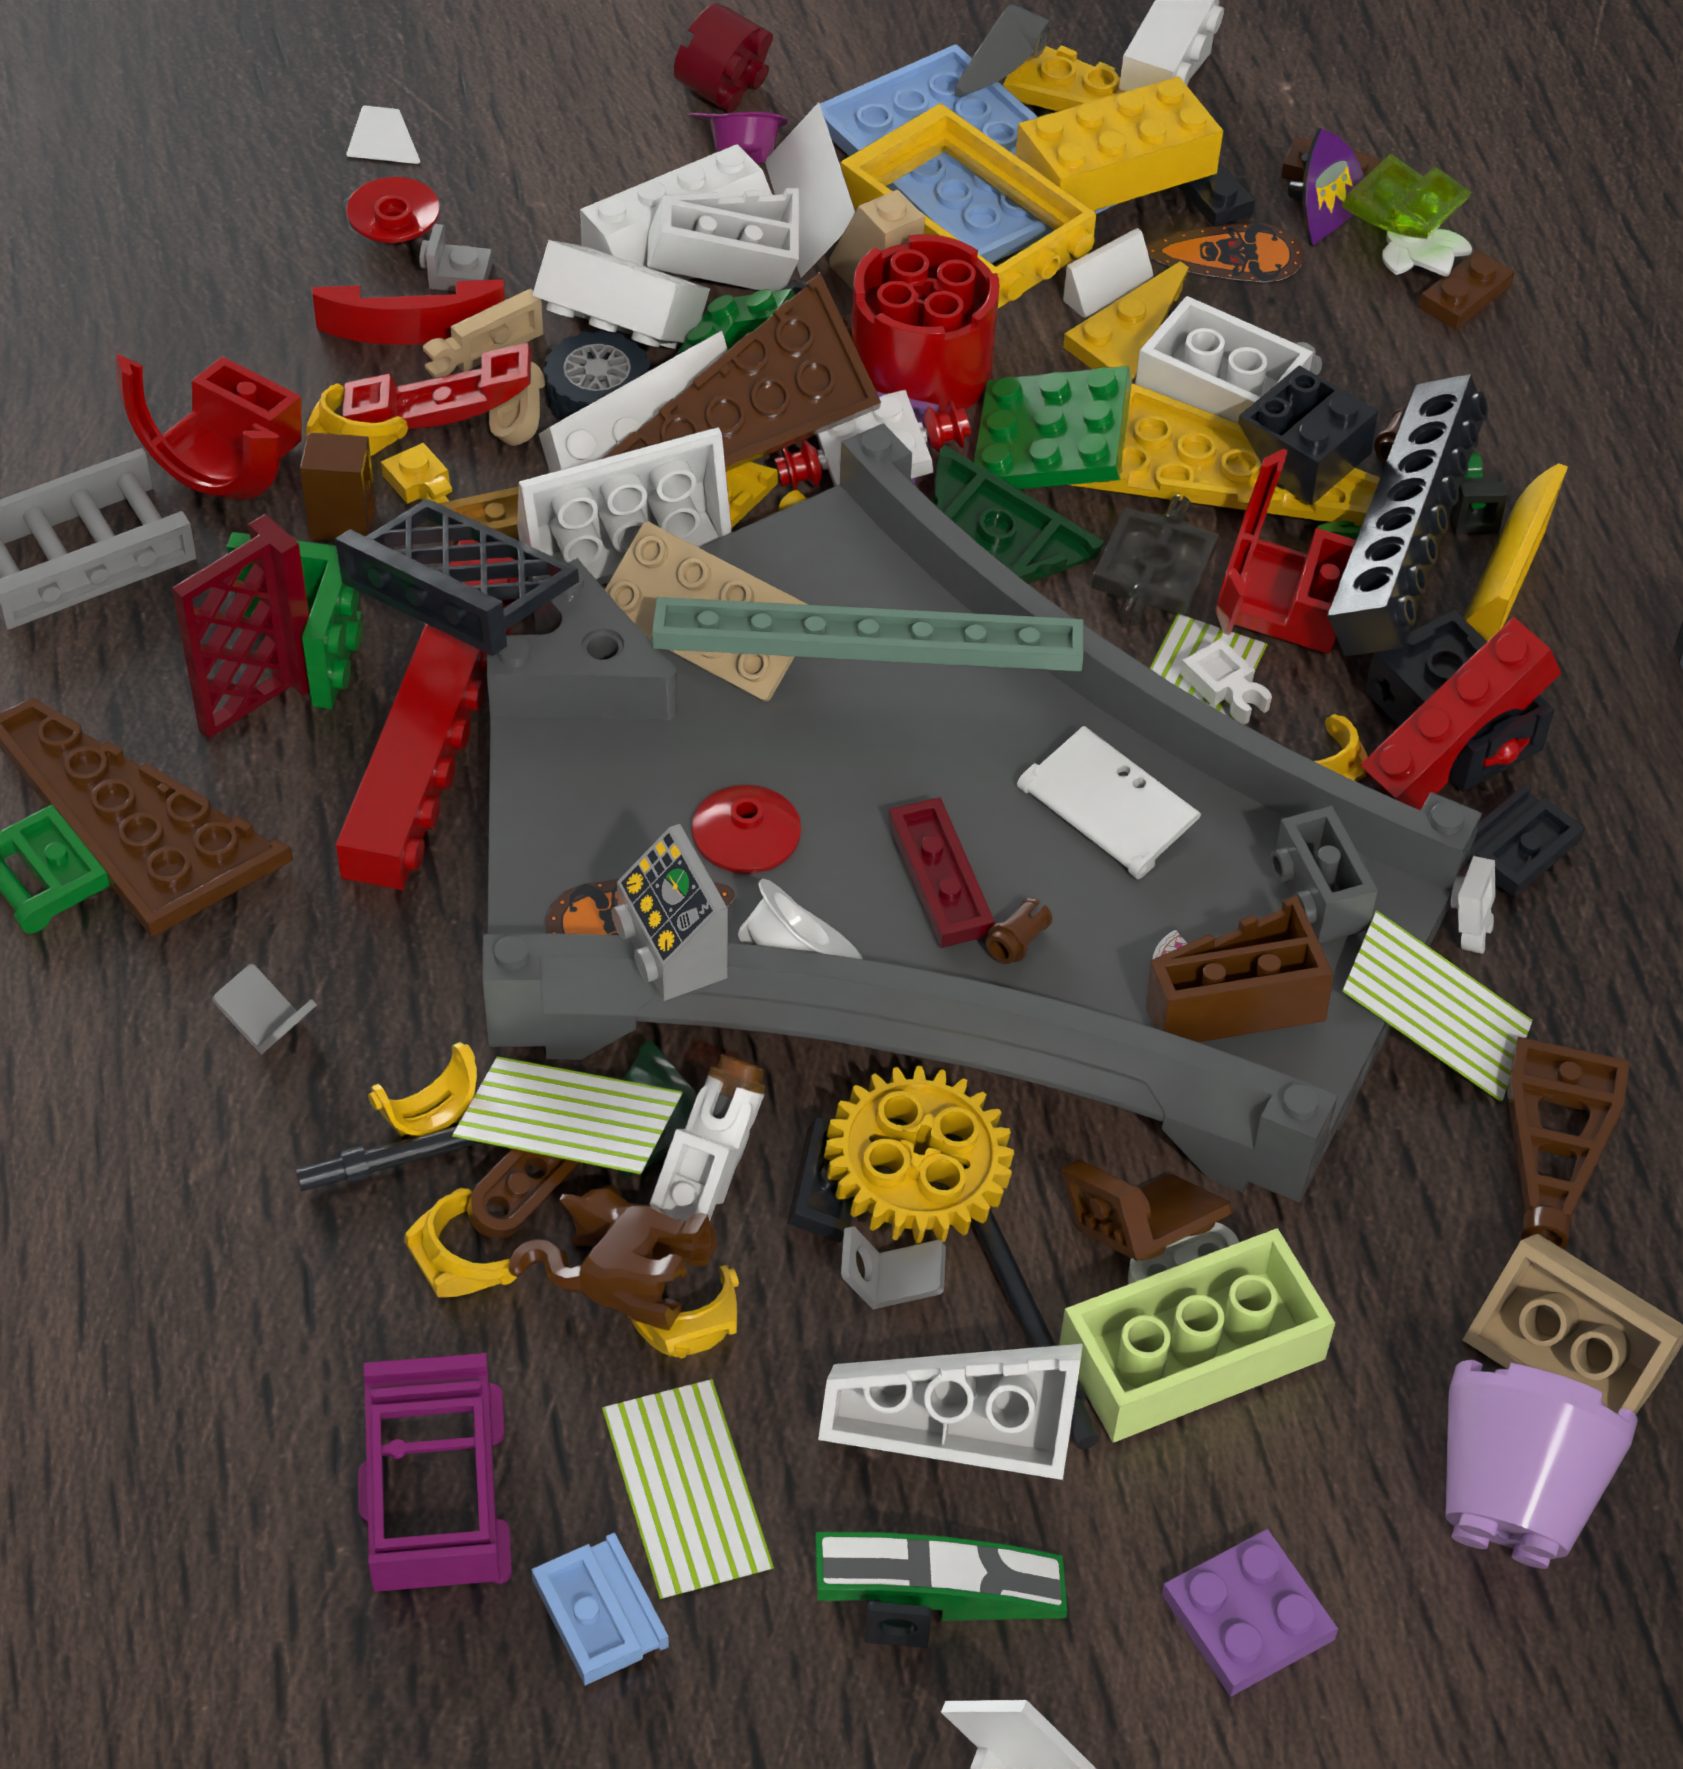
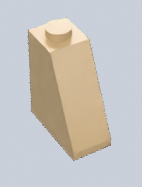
M899 190L858 206L829 258V266L853 290L855 271L863 257L875 247L882 251L895 245L908 243V235L924 234L925 216Z

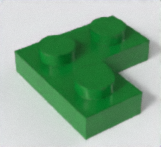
M763 289L752 295L739 297L724 295L718 297L708 305V311L698 325L688 333L687 340L675 356L720 331L723 332L726 346L729 350L749 332L752 333L771 317L773 312L786 300L792 299L795 296L793 290L771 291L770 289Z

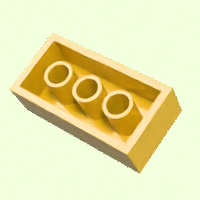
M1178 76L1018 123L1015 156L1092 211L1217 174L1223 129Z

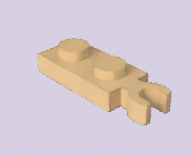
M530 288L452 325V337L446 340L436 338L423 346V351L433 360L425 364V369L433 378L448 376L456 366L463 372H466L482 364V353L524 344L543 335L541 299L532 296L533 290Z

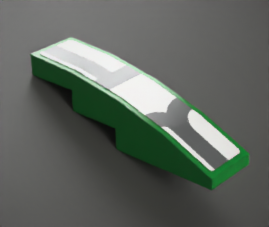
M816 1532L817 1601L879 1600V1603L926 1606L932 1610H941V1621L1067 1618L1062 1555L1007 1544L944 1536L884 1532Z

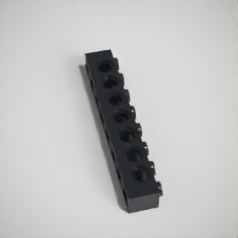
M1471 374L1416 384L1327 615L1344 657L1403 648L1410 626L1415 624L1416 609L1421 595L1426 592L1427 579L1432 564H1435L1437 561L1438 548L1442 536L1448 530V519L1453 505H1456L1458 502V491L1463 477L1468 474V463L1473 449L1478 446V435L1481 426L1488 417L1486 397L1482 391H1477Z

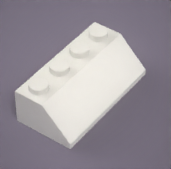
M736 144L580 209L582 246L647 267L648 231L663 195L718 192L720 198L743 197L746 190H759L761 196L772 195L763 170ZM656 270L686 281L695 278L691 276Z

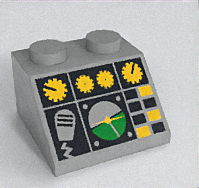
M680 824L671 826L617 881L618 906L613 907L611 910L613 922L622 940L630 938L636 949L634 957L642 979L646 983L654 982L663 1001L727 979L728 908Z

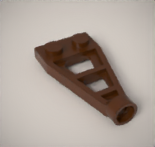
M1523 1037L1517 1038L1513 1052L1507 1096L1525 1210L1521 1240L1539 1234L1561 1249H1565L1568 1245L1570 1219L1624 1107L1630 1061ZM1539 1101L1588 1111L1589 1120L1583 1132L1579 1136L1544 1129L1540 1122ZM1538 1151L1576 1159L1570 1181L1539 1175Z

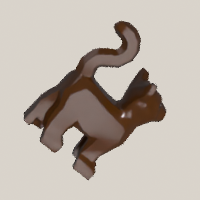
M606 1185L601 1189H592L582 1197L562 1194L559 1199L573 1218L576 1232L572 1238V1245L581 1247L596 1245L580 1266L570 1268L566 1252L548 1240L537 1239L521 1244L515 1249L509 1260L508 1270L512 1276L519 1277L533 1264L544 1263L546 1274L552 1284L569 1292L585 1294L595 1303L617 1309L635 1321L669 1331L682 1308L679 1302L668 1298L664 1301L662 1300L666 1282L674 1281L676 1277H685L688 1271L684 1262L692 1266H706L717 1248L714 1228H711L708 1214L694 1213L686 1220L675 1219L654 1205L628 1203L622 1198L618 1188L614 1185Z

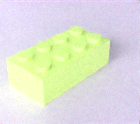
M1276 1228L1065 1308L1059 1346L1083 1344L1078 1379L1111 1441L1114 1443L1325 1360L1335 1321L1279 1229Z

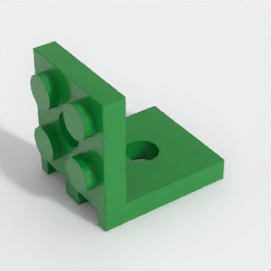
M232 532L227 544V552L230 553L250 541V534ZM297 541L300 548L309 618L302 639L312 707L333 709L339 689L346 690L351 672L349 658L351 652H358L362 643V611H357L359 591L342 583L336 546ZM254 561L242 569L237 581L244 582L254 565ZM254 596L243 617H251L260 601V597Z

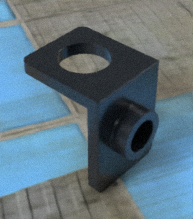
M868 1600L865 1643L928 1648L932 1609L926 1606L879 1603V1600Z

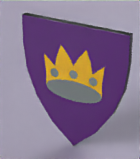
M1317 128L1309 152L1301 156L1304 170L1303 181L1294 180L1288 187L1290 198L1302 200L1305 229L1309 245L1311 246L1315 245L1370 204L1363 171L1352 149L1338 135L1322 128Z

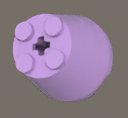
M1475 1360L1462 1361L1455 1367L1449 1388L1445 1517L1454 1526L1451 1537L1461 1544L1478 1549H1487L1489 1541L1513 1548L1511 1557L1514 1560L1531 1567L1547 1569L1550 1559L1566 1557L1572 1549L1632 1444L1638 1422L1637 1416L1632 1410L1620 1408L1619 1414L1605 1407V1403L1601 1400L1602 1391L1555 1373L1515 1363L1510 1364L1509 1370L1498 1369L1495 1373L1481 1371L1483 1364Z

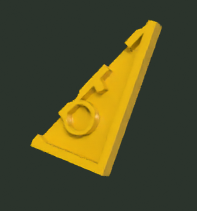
M1181 261L1067 331L1064 333L1063 348L1091 369L1129 366L1132 383L1135 384L1139 352L1168 318V312L1173 301H1177L1182 291L1183 281L1189 267Z

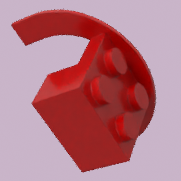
M121 354L115 356L118 391L134 432L150 456L173 478L189 488L229 500L255 498L268 490L274 483L278 474L280 459L302 442L301 395L223 356L191 380L192 412L162 435L153 421L146 404L143 387V366Z
M1281 449L1263 460L1224 577L1215 614L1225 635L1229 636L1235 624L1330 654L1336 635L1327 615L1356 540L1316 528L1307 553H1303L1258 539L1288 451Z

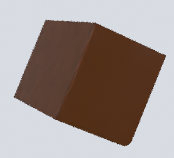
M309 433L300 465L309 539L335 541V538L350 529L363 536L371 534L376 512V499L368 436Z

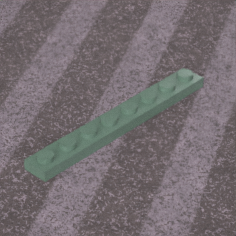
M657 597L652 645L653 649L1082 671L1084 619Z

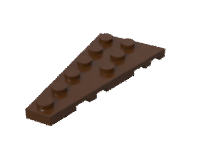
M819 272L807 282L806 287L792 299L786 300L780 305L771 317L752 333L749 332L695 378L686 390L675 399L672 398L658 410V414L637 432H632L602 459L719 427L722 433L725 472L879 409L881 400L821 273Z
M31 697L0 713L1 750L48 807L52 804L107 872L110 886L151 937L293 861L290 846L277 839H274L272 842L254 832L252 824L238 816L231 819L210 807L209 799L147 763L140 766L124 756L123 749L111 742L100 743L83 733L80 724L37 699Z

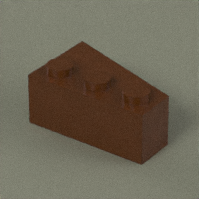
M1295 895L1282 901V908L1260 919L1252 914L1239 920L1238 929L1215 939L1211 934H1208L1152 959L1146 1009L1155 1029L1196 1042L1324 1022L1327 1019L1334 973L1300 900Z

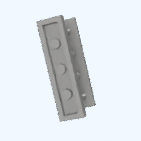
M143 448L0 499V619L7 630L197 559L191 524L183 511L162 518L146 491L153 489L147 455ZM127 499L143 526L115 536L99 509ZM80 516L96 543L67 553L52 526ZM33 534L48 561L20 571L4 544Z

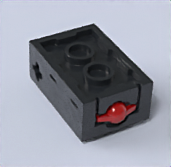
M1454 609L1409 632L1403 648L1373 652L1365 692L1400 727L1487 641ZM1538 695L1524 710H1509L1493 718L1466 743L1456 757L1448 778L1464 792L1542 751L1555 709L1541 695Z

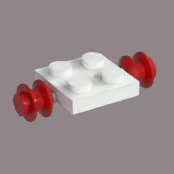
M906 390L879 396L881 400L879 409L817 434L816 437L821 448L818 450V455L815 447L806 440H802L799 452L790 453L786 448L781 449L782 456L774 458L781 487L790 485L792 491L797 490L798 482L808 480L814 488H817L822 477V470L828 469L834 487L840 485L841 441L882 423L913 453L911 478L933 473L932 459L926 442L928 441L930 447L938 453L945 442L952 440L960 448H964V437L971 435L964 407L956 409L952 400L948 401L946 412L939 414L931 406H927L922 425V422H917Z

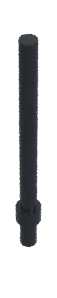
M456 1126L365 1151L363 1146L339 1151V1158L295 1169L301 1192L346 1180L347 1185L371 1179L370 1173L481 1144L482 1142L452 1137L457 1128Z
M991 1208L986 1222L980 1223L971 1218V1222L1030 1347L1056 1346ZM1078 1379L1070 1432L1079 1449H1087L1095 1445L1100 1437L1083 1403L1086 1399V1393Z

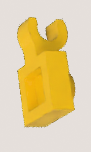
M424 443L381 461L383 477L407 504L419 498L422 501L429 499L438 504L449 502L446 495L452 492V487L449 481L448 469Z

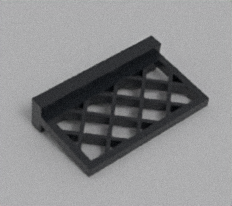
M425 499L367 536H363L350 529L335 538L342 583L491 656L507 647V629L579 582L578 568L429 499ZM427 520L442 525L416 528ZM474 540L478 542L476 544L450 546V541ZM443 542V546L413 549V544ZM406 545V549L393 550L387 547ZM510 557L517 560L511 562L488 563V559ZM481 560V564L450 566V562ZM443 563V567L431 568L424 564ZM551 576L548 580L526 581V577ZM519 577V582L488 584V580ZM481 580V585L468 586L462 583ZM508 599H518L505 608H503L502 601H500Z

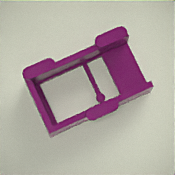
M480 1353L363 1363L367 1461L362 1463L358 1469L359 1514L362 1521L368 1523V1563L373 1591L483 1582L502 1584L507 1582L512 1575L510 1529L507 1522L502 1519H496L493 1445L500 1443L505 1435L503 1395L498 1385L489 1382L487 1354ZM474 1411L475 1437L407 1443L403 1440L395 1439L390 1444L382 1445L381 1419ZM475 1448L479 1531L385 1539L382 1456L390 1455L392 1458L399 1459L404 1457L405 1454Z

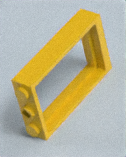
M942 103L937 104L840 162L855 210L860 205L893 192L886 186L942 152H946L1052 228L1053 232L997 267L978 254L977 258L984 262L992 273L998 274L1000 284L998 308L1009 301L1018 299L1031 287L1044 279L1051 278L1058 270L1077 258L1085 256L1094 244L1096 213ZM924 215V234L945 236L958 240Z

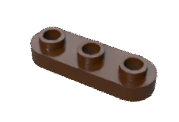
M512 1149L475 1187L467 1206V1213L471 1224L478 1232L490 1238H505L514 1234L582 1163ZM531 1165L539 1168L543 1177L539 1179L529 1177L524 1167ZM490 1204L501 1206L505 1211V1216L501 1218L493 1217L489 1214L487 1206Z

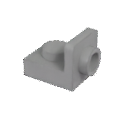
M434 224L430 240H423L420 249L421 269H427L429 289L456 291V281L489 279L493 264L492 249L448 245L445 240L444 225Z

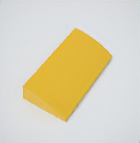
M1558 463L1538 476L1520 495L1510 512L1464 613L1463 618L1487 642L1504 626L1544 537L1568 469L1565 465Z

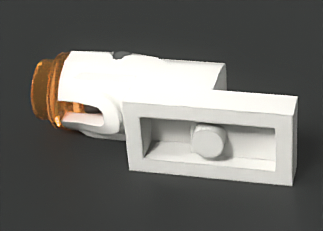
M721 1055L717 1067L711 1066L705 1085L697 1095L686 1128L676 1129L649 1205L656 1206L675 1219L686 1220L694 1213L708 1214L710 1221L715 1205L724 1202L734 1171L747 1144L750 1129L755 1122L766 1086L761 1083L765 1072L763 1068L727 1055Z

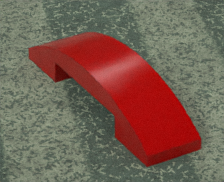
M503 279L456 281V294L361 298L360 285L312 287L316 328L318 330L344 339L374 344L414 345L426 344L436 338L446 340L452 337V325L505 300Z
M529 343L484 352L482 353V368L402 386H396L391 373L347 382L344 386L342 417L358 422L379 423L400 416L406 420L408 429H417L450 424L480 415L509 401L531 384V347Z

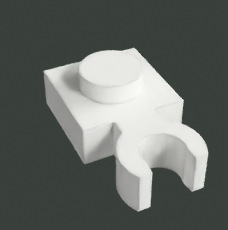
M1222 638L1182 661L1180 674L1213 706L1226 700L1230 704V713L1236 721L1243 725L1249 722L1252 708L1247 703L1256 705L1263 713L1269 711L1272 699L1271 693L1263 685L1252 682L1255 670Z
M1473 856L1466 876H1457L1451 895V908L1458 909L1459 932H1462V950L1483 954L1485 951L1486 932L1491 933L1493 930L1494 916L1491 913V907L1495 899V860Z

